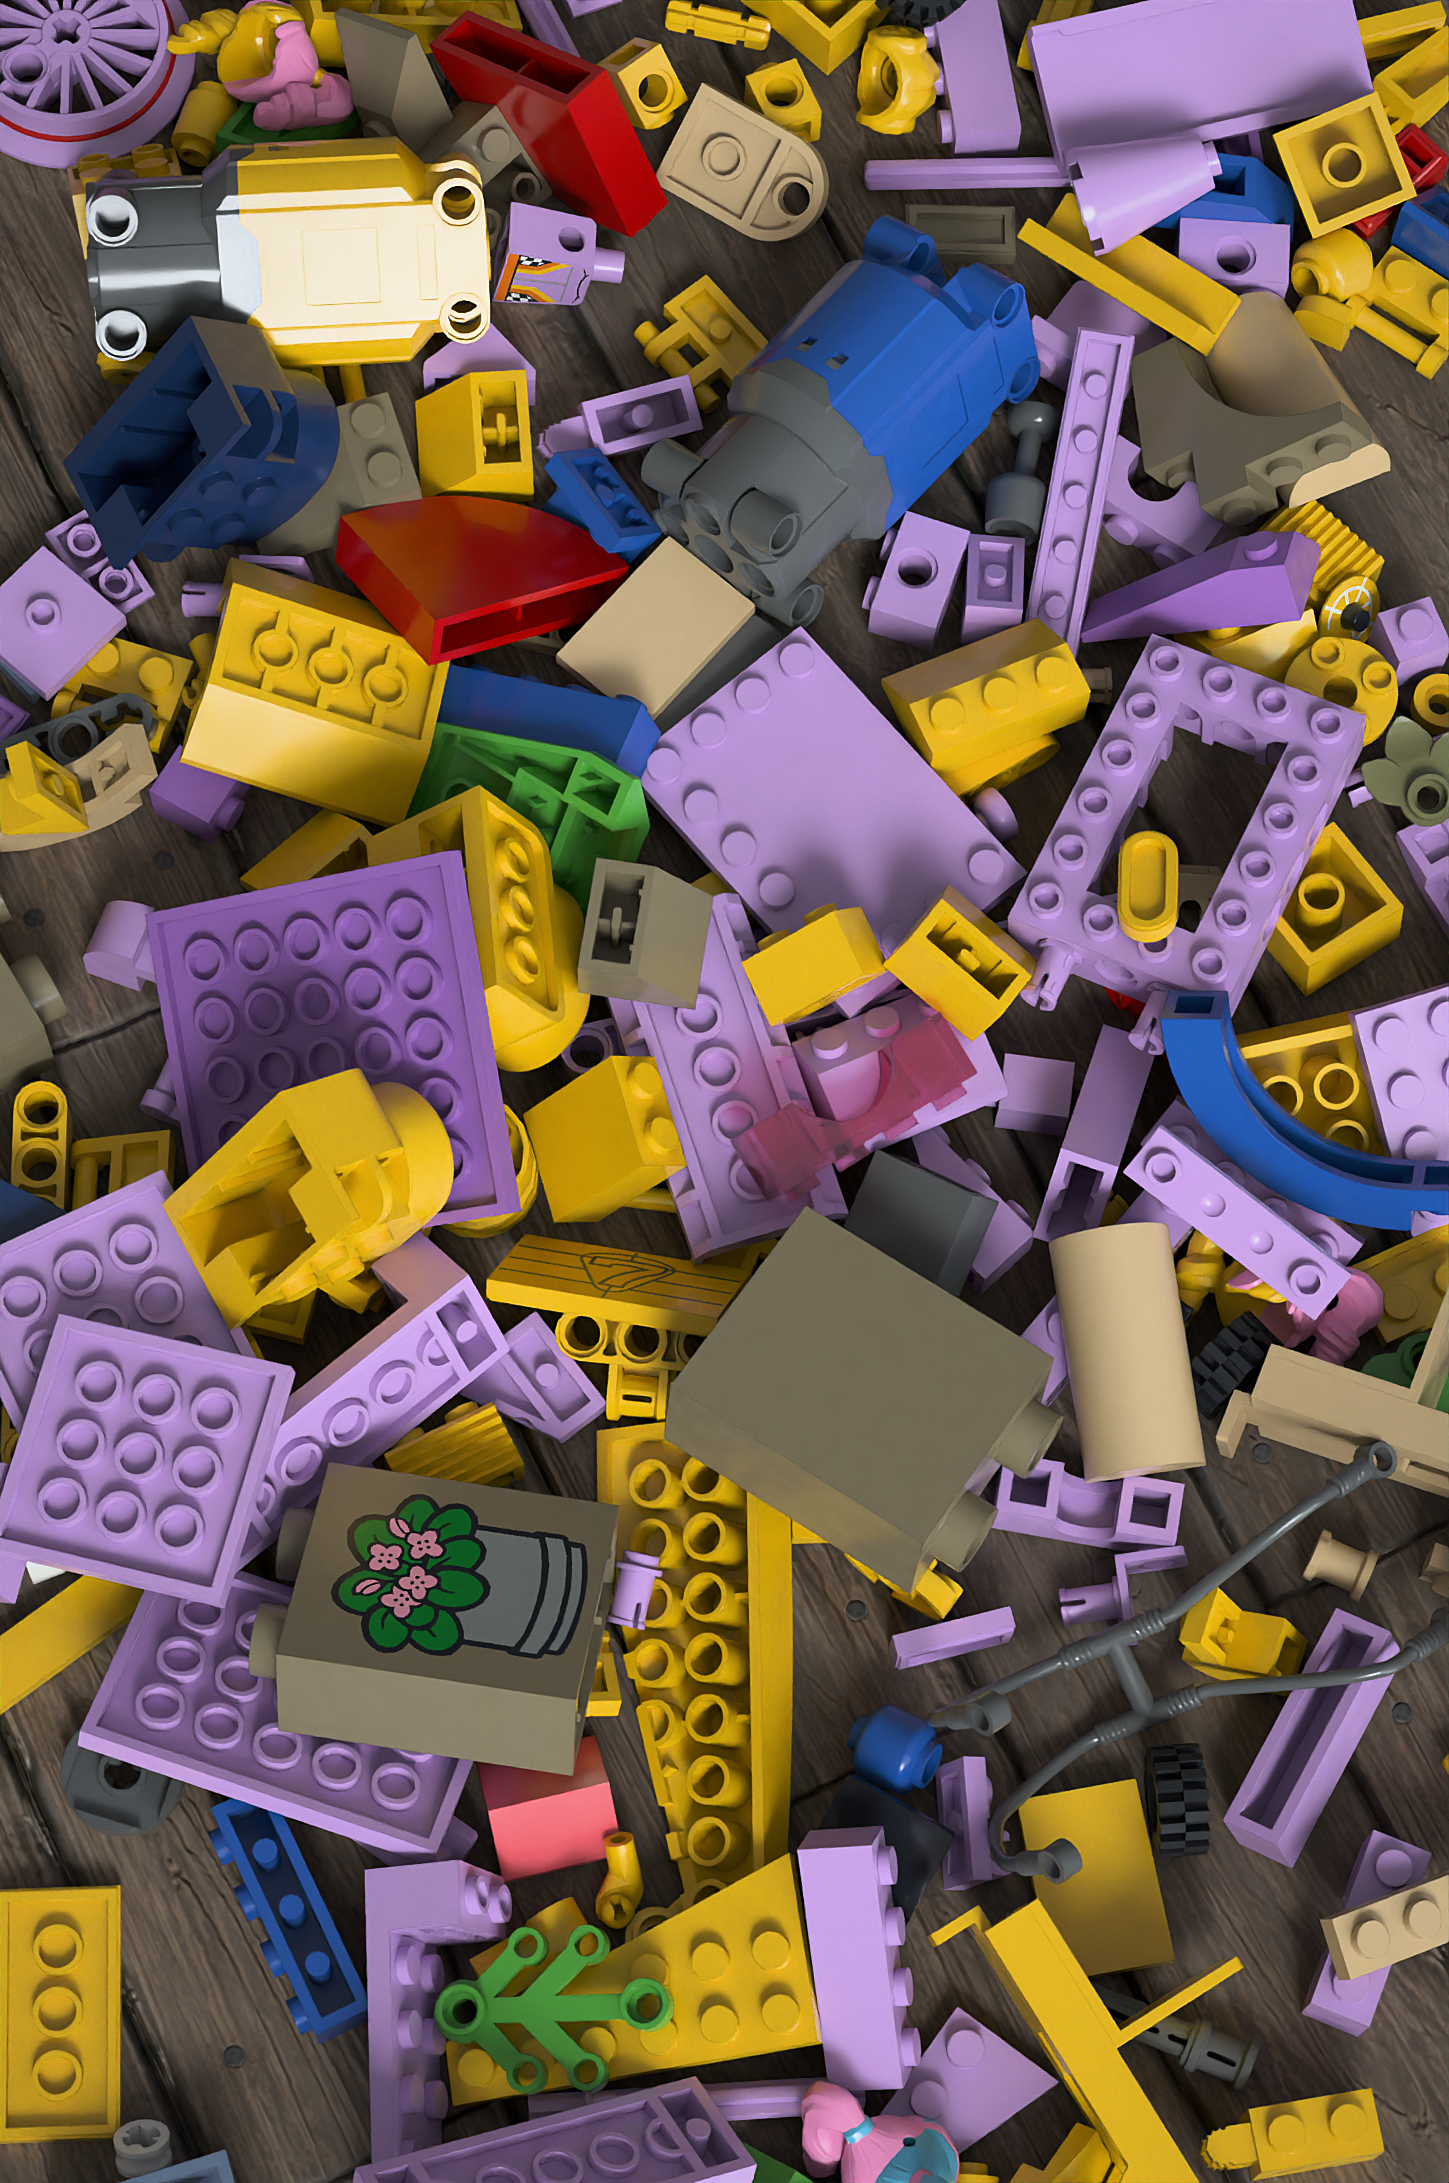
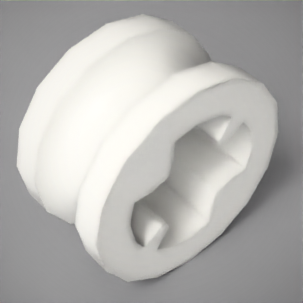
M151 2119L132 2121L120 2127L113 2138L114 2149L117 2153L115 2162L118 2172L124 2177L132 2179L170 2167L173 2156L169 2146L171 2137L168 2127L159 2121Z

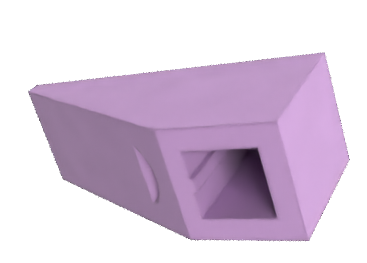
M938 1125L903 1140L908 1158L999 1201L965 1280L981 1296L1030 1250L1034 1239L1032 1237L1034 1231L1031 1229L1033 1222L1019 1204L1013 1200H1008L1005 1203L989 1187L992 1184L991 1180L980 1165L969 1158L963 1161L948 1146L950 1139Z

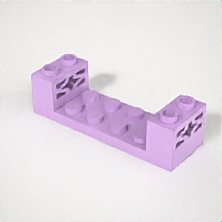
M419 1230L399 1248L385 1254L371 1265L396 1311L288 1397L236 1572L279 1538L282 1521L289 1506L312 1510L317 1507L329 1462L367 1467L511 1350L469 1274Z
M461 1860L364 1870L372 2163L442 2144V2119L445 2118L448 2111V2095L444 2083L440 2080V2055L445 2051L446 2037L439 2031L434 2018V2007L438 1998V1992L444 1986V1967L440 1956L437 1954V1947L506 1939L505 1922H509L511 1919L512 1899L508 1887L504 1884V1878Z
M694 2076L356 2167L353 2183H752L757 2164L697 2077Z

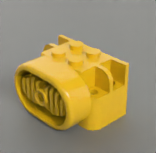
M477 785L366 839L368 867L444 851L461 850L497 1068L509 1072H525L542 1067L559 1056L570 1045L581 1029L590 1003L591 994L578 993L577 967L585 924L581 909L573 896L553 882L549 848L539 829L482 786Z
M354 1068L279 1092L181 1185L162 1206L228 1328L232 1330L240 1327L264 1305L269 1303L281 1305L298 1300L314 1291L319 1285L331 1282L332 1286L340 1285L360 1274L365 1269L362 1263L399 1248L445 1205L453 1184V1152L442 1120L432 1105L421 1094L406 1085L396 1082H381L370 1086L362 1070Z

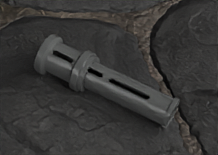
M1090 1981L1116 2025L1128 2019V2016L1131 2017L1148 2006L1143 2001L1136 2000ZM1172 2014L1132 2038L1180 2058L1178 2064L1183 2066L1185 2071L1192 2073L1194 2070L1199 2069L1232 2083V2090L1240 2094L1244 2090L1261 2046V2041L1254 2038L1247 2043L1214 2029L1212 2021L1206 2018H1202V2020L1196 2018L1194 2023H1191Z

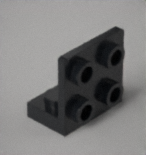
M849 1774L817 1830L883 1826L885 1845L893 1846L897 1856V1882L891 1885L893 1907L902 1908L906 1927L952 1845L955 1833L859 1776ZM798 1863L796 1866V1870L798 1876L802 1909L805 1911L800 1867Z

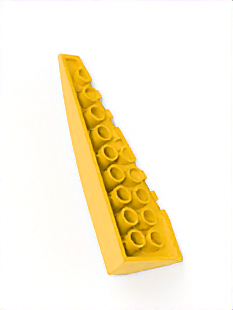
M665 1422L597 1431V1502L619 1505L616 1560L622 1561L624 1550L659 1557L657 1570L663 1571L662 1577H655L645 1619V1630L623 1625L621 1627L628 1652L623 1655L628 1678L634 1679L640 1705L636 1708V1713L658 1805L665 1808L670 1833L665 1835L671 1860H675L678 1863L684 1894L680 1895L684 1911L787 1854L793 1709L791 1518L663 1438ZM616 1567L615 1586L613 1593L615 1592L618 1580V1575L620 1571L619 1567Z

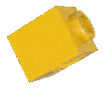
M635 37L596 64L606 69L632 126L647 130L661 127L674 117L673 110L689 100L660 43ZM647 77L648 88L646 94L640 99L639 85Z
M796 58L780 64L777 62L764 64L752 74L746 76L744 104L797 133L810 143L820 139L822 110ZM782 100L790 103V105L781 107L773 105L771 102Z

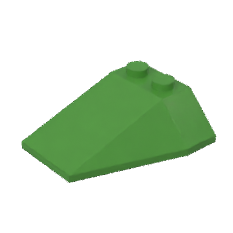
M446 722L436 723L430 753L405 820L477 785L482 786L539 829L549 848L553 882L573 896L585 918L596 857L635 863L650 828L640 778L598 752Z

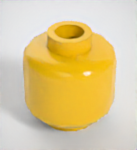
M1342 227L1317 238L1310 239L1295 251L1293 257L1291 281L1294 289L1301 298L1317 294L1345 303L1352 295L1360 293L1371 284L1374 273L1372 252L1368 244L1357 234Z

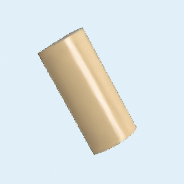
M1257 291L1240 295V305L1207 356L1190 346L1191 349L1205 358L1214 387L1221 399L1232 409L1259 416H1289L1318 410L1341 401L1365 420L1286 302L1275 293ZM1371 427L1373 444L1351 453L1348 458L1342 461L1329 463L1311 471L1294 483L1276 487V491L1290 510L1390 471L1389 454Z
M1156 1222L1119 1224L1084 1230L1052 1240L1049 1243V1251L1085 1482L1093 1483L1206 1466L1168 1225Z

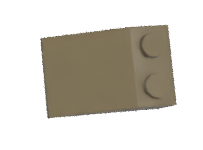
M388 392L336 407L340 423V442L336 462L330 476L321 489L297 514L272 533L256 541L260 555L299 557L336 546L340 516L384 504L422 499L421 488Z

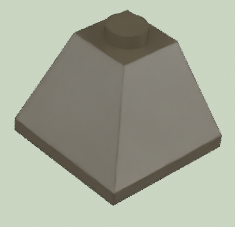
M341 7L335 13V19L353 102L364 125L362 131L365 138L397 136L409 149L417 154L453 119V115L416 33Z

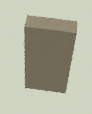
M906 204L904 213L905 223L932 236L937 256L940 258L941 263L973 264L980 262L982 264H1014L1016 256L1015 206Z

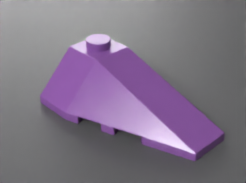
M1259 531L1249 536L1235 538L1092 600L1080 633L1082 641L1087 643L1151 636L1152 633L1155 635L1301 621L1321 556L1319 543L1296 531L1277 533Z

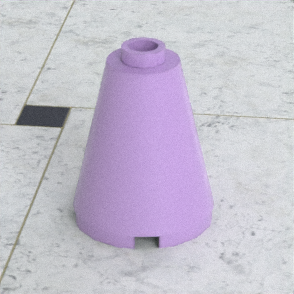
M1199 134L1075 146L1062 151L1063 158L1067 166H1069L1066 169L1084 226L1087 227L1091 239L1090 244L1095 257L1111 252L1215 188L1213 177L1222 174L1213 142L1202 144Z

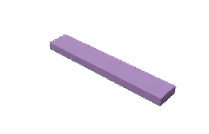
M1084 327L1078 328L1025 622L1038 618L1066 641L1076 661L1135 345L1134 335Z

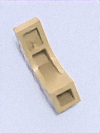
M124 723L89 753L63 766L78 778L89 829L78 833L7 835L3 834L0 829V852L40 848L80 837L108 826L140 807L143 802L139 791L158 777L143 724ZM0 774V779L5 778V774Z

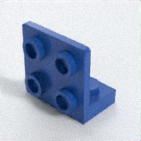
M598 447L556 452L544 466V469L556 483L557 490L542 507L541 511L566 520L590 533L593 540L603 547L607 553H617L629 565V571L662 534L660 528Z

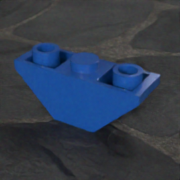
M1217 153L1222 174L1213 177L1215 188L1153 225L1154 227L1177 230L1180 217L1290 225L1291 244L1294 228V194L1291 187L1257 158Z

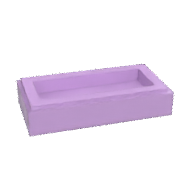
M1008 1606L892 1635L889 1651L894 1669L898 1668V1670L1008 1643L1016 1625L1011 1608Z

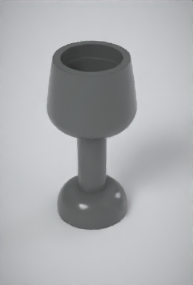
M1022 401L1011 405L1008 409L1007 425L1010 432L1019 439L1013 472L998 475L987 487L985 531L988 535L1025 538V546L1034 544L1040 539L1049 487L1045 482L1037 478L1035 473L1041 444L1053 440L1059 434L1062 421L1061 413L1050 405L1036 401Z

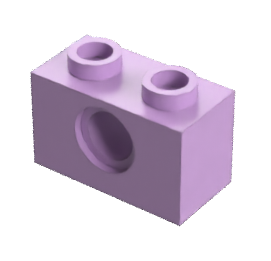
M1180 217L1174 241L1173 256L1238 296L1251 292L1266 291L1279 295L1283 300L1285 298L1289 285L1290 225ZM1232 265L1237 267L1241 272L1230 273L1222 269L1220 266Z
M906 511L900 529L897 530L890 527L886 534L880 554V560L887 562L882 578L871 577L864 596L862 608L870 610L868 632L932 652L966 557L970 531ZM906 574H917L923 577L926 583L917 586L909 585L901 577Z

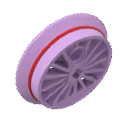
M12 0L24 12L0 4V25L8 27L0 28V49H7L0 52V74H3L4 81L0 84V151L4 154L33 165L67 169L68 166L77 165V159L90 154L106 153L109 154L110 159L129 156L132 149L149 144L170 125L185 103L195 73L196 53L176 55L170 53L167 49L169 36L172 34L177 36L178 28L182 24L190 22L180 0H98L97 2L96 0H78L76 5L75 0H63V10L60 9L57 0H43L45 7L37 0ZM138 25L143 28V29H129V28H132V27H135V26H138ZM125 50H157L152 61ZM110 66L142 79L133 88ZM89 72L97 77L119 99L103 106ZM31 75L39 77L33 82L26 83L19 81V79L25 76ZM79 82L91 111L72 114L73 86ZM61 98L60 114L42 112Z

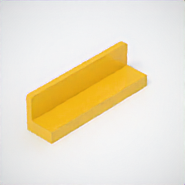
M1073 193L1065 195L1045 228L1028 218L1017 235L1019 239L1205 356L1208 355L1241 303V298L1139 234L1111 252L1095 257L1087 227L1084 226Z

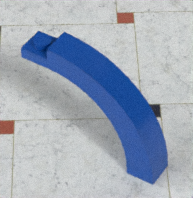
M1168 991L1160 1021L1164 1047L1172 1074L1185 1102L1198 1123L1215 1144L1241 1169L1286 1199L1319 1214L1348 1223L1379 1229L1412 1231L1415 1211H1428L1442 1216L1449 1215V1161L1396 1159L1368 1154L1341 1145L1306 1127L1284 1110L1269 1095L1247 1064L1232 1025L1228 991Z

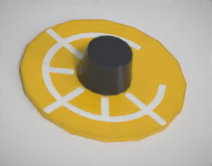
M1353 575L1342 580L1330 592L1322 606L1318 621L1320 639L1331 636L1353 639L1364 643L1369 638L1377 614L1380 611V594L1376 584L1368 577Z

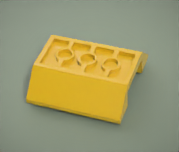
M231 557L228 561L216 610L221 612L222 615L203 692L191 711L179 762L387 828L403 822L430 753L450 660L428 666L371 602Z

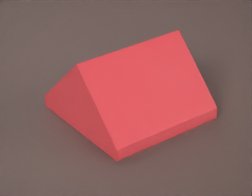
M595 1735L581 1738L573 1776L484 1762L476 1763L504 1884L607 1859L603 1840L613 1833H618L619 1830L609 1780Z

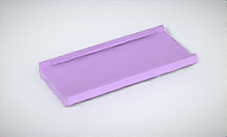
M1148 0L1033 26L1027 31L1028 50L1055 163L1062 177L1069 176L1066 169L1069 166H1067L1063 158L1062 151L1075 146L1199 134L1202 144H1206L1211 141L1215 142L1306 121L1374 92L1352 0Z
M722 893L713 896L695 1010L605 997L624 1056L655 1057L687 1163L686 1167L668 1177L666 1182L694 1266L703 1264V1259L784 1235L806 1205L831 1221L838 1219L839 1223L846 1221L849 1215L784 1024L770 1026L741 962L759 953L740 896L734 893Z

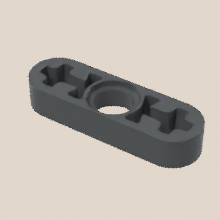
M122 693L14 734L0 744V774H6V772L10 771L5 749L23 741H28L43 752L48 750V747L43 742V738L48 737L49 749L61 766L83 757L105 740L104 732L95 719L101 716V722L111 726L124 720L123 710L127 707L137 714L143 715V719L138 720L135 724H143L149 743L158 730L159 720L157 712L148 701L138 695ZM82 725L87 727L91 734L90 748L79 757L68 756L62 745L64 734L73 726ZM117 729L106 732L107 737Z

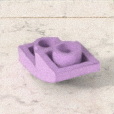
M85 509L44 533V540L53 554L124 615L155 596L154 591L133 559L123 570H113Z

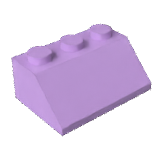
M915 993L884 1006L873 1008L867 1013L830 1028L819 1030L815 1034L791 1043L815 1117L851 1161L875 1152L876 1149L880 1150L1009 1096L1008 1086L985 1033L983 1032L971 1042Z

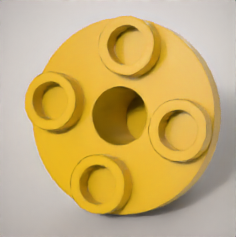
M1331 636L1322 637L1295 658L1284 680L1285 685L1366 715L1363 747L1372 743L1383 734L1391 723L1397 706L1398 686L1394 668L1377 650L1353 639Z

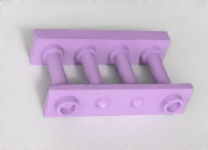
M1177 1095L1140 1143L1142 1146L1141 1150L1123 1173L1305 1314L1316 1320L1352 1276L1353 1272L1346 1265L1363 1246L1365 1238L1339 1219L1319 1214L1286 1199L1241 1169L1215 1144L1201 1127L1184 1098Z

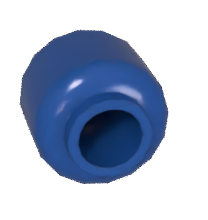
M890 1704L877 1708L870 1717L861 1715L853 1725L847 1742L848 1748L854 1750L852 1762L855 1773L898 1795L908 1794L916 1787L920 1789L925 1788L936 1774L943 1754V1746L937 1743L935 1727L929 1726L926 1720Z

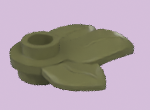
M1399 716L1395 718L1385 737V759H1376L1361 765L1363 782L1367 791L1374 799L1386 805L1400 807L1403 815L1413 824L1423 827L1436 826L1449 818V731L1434 741L1431 735L1419 724L1405 716ZM1421 788H1429L1435 793L1436 803L1433 808L1425 809L1418 804L1417 793Z

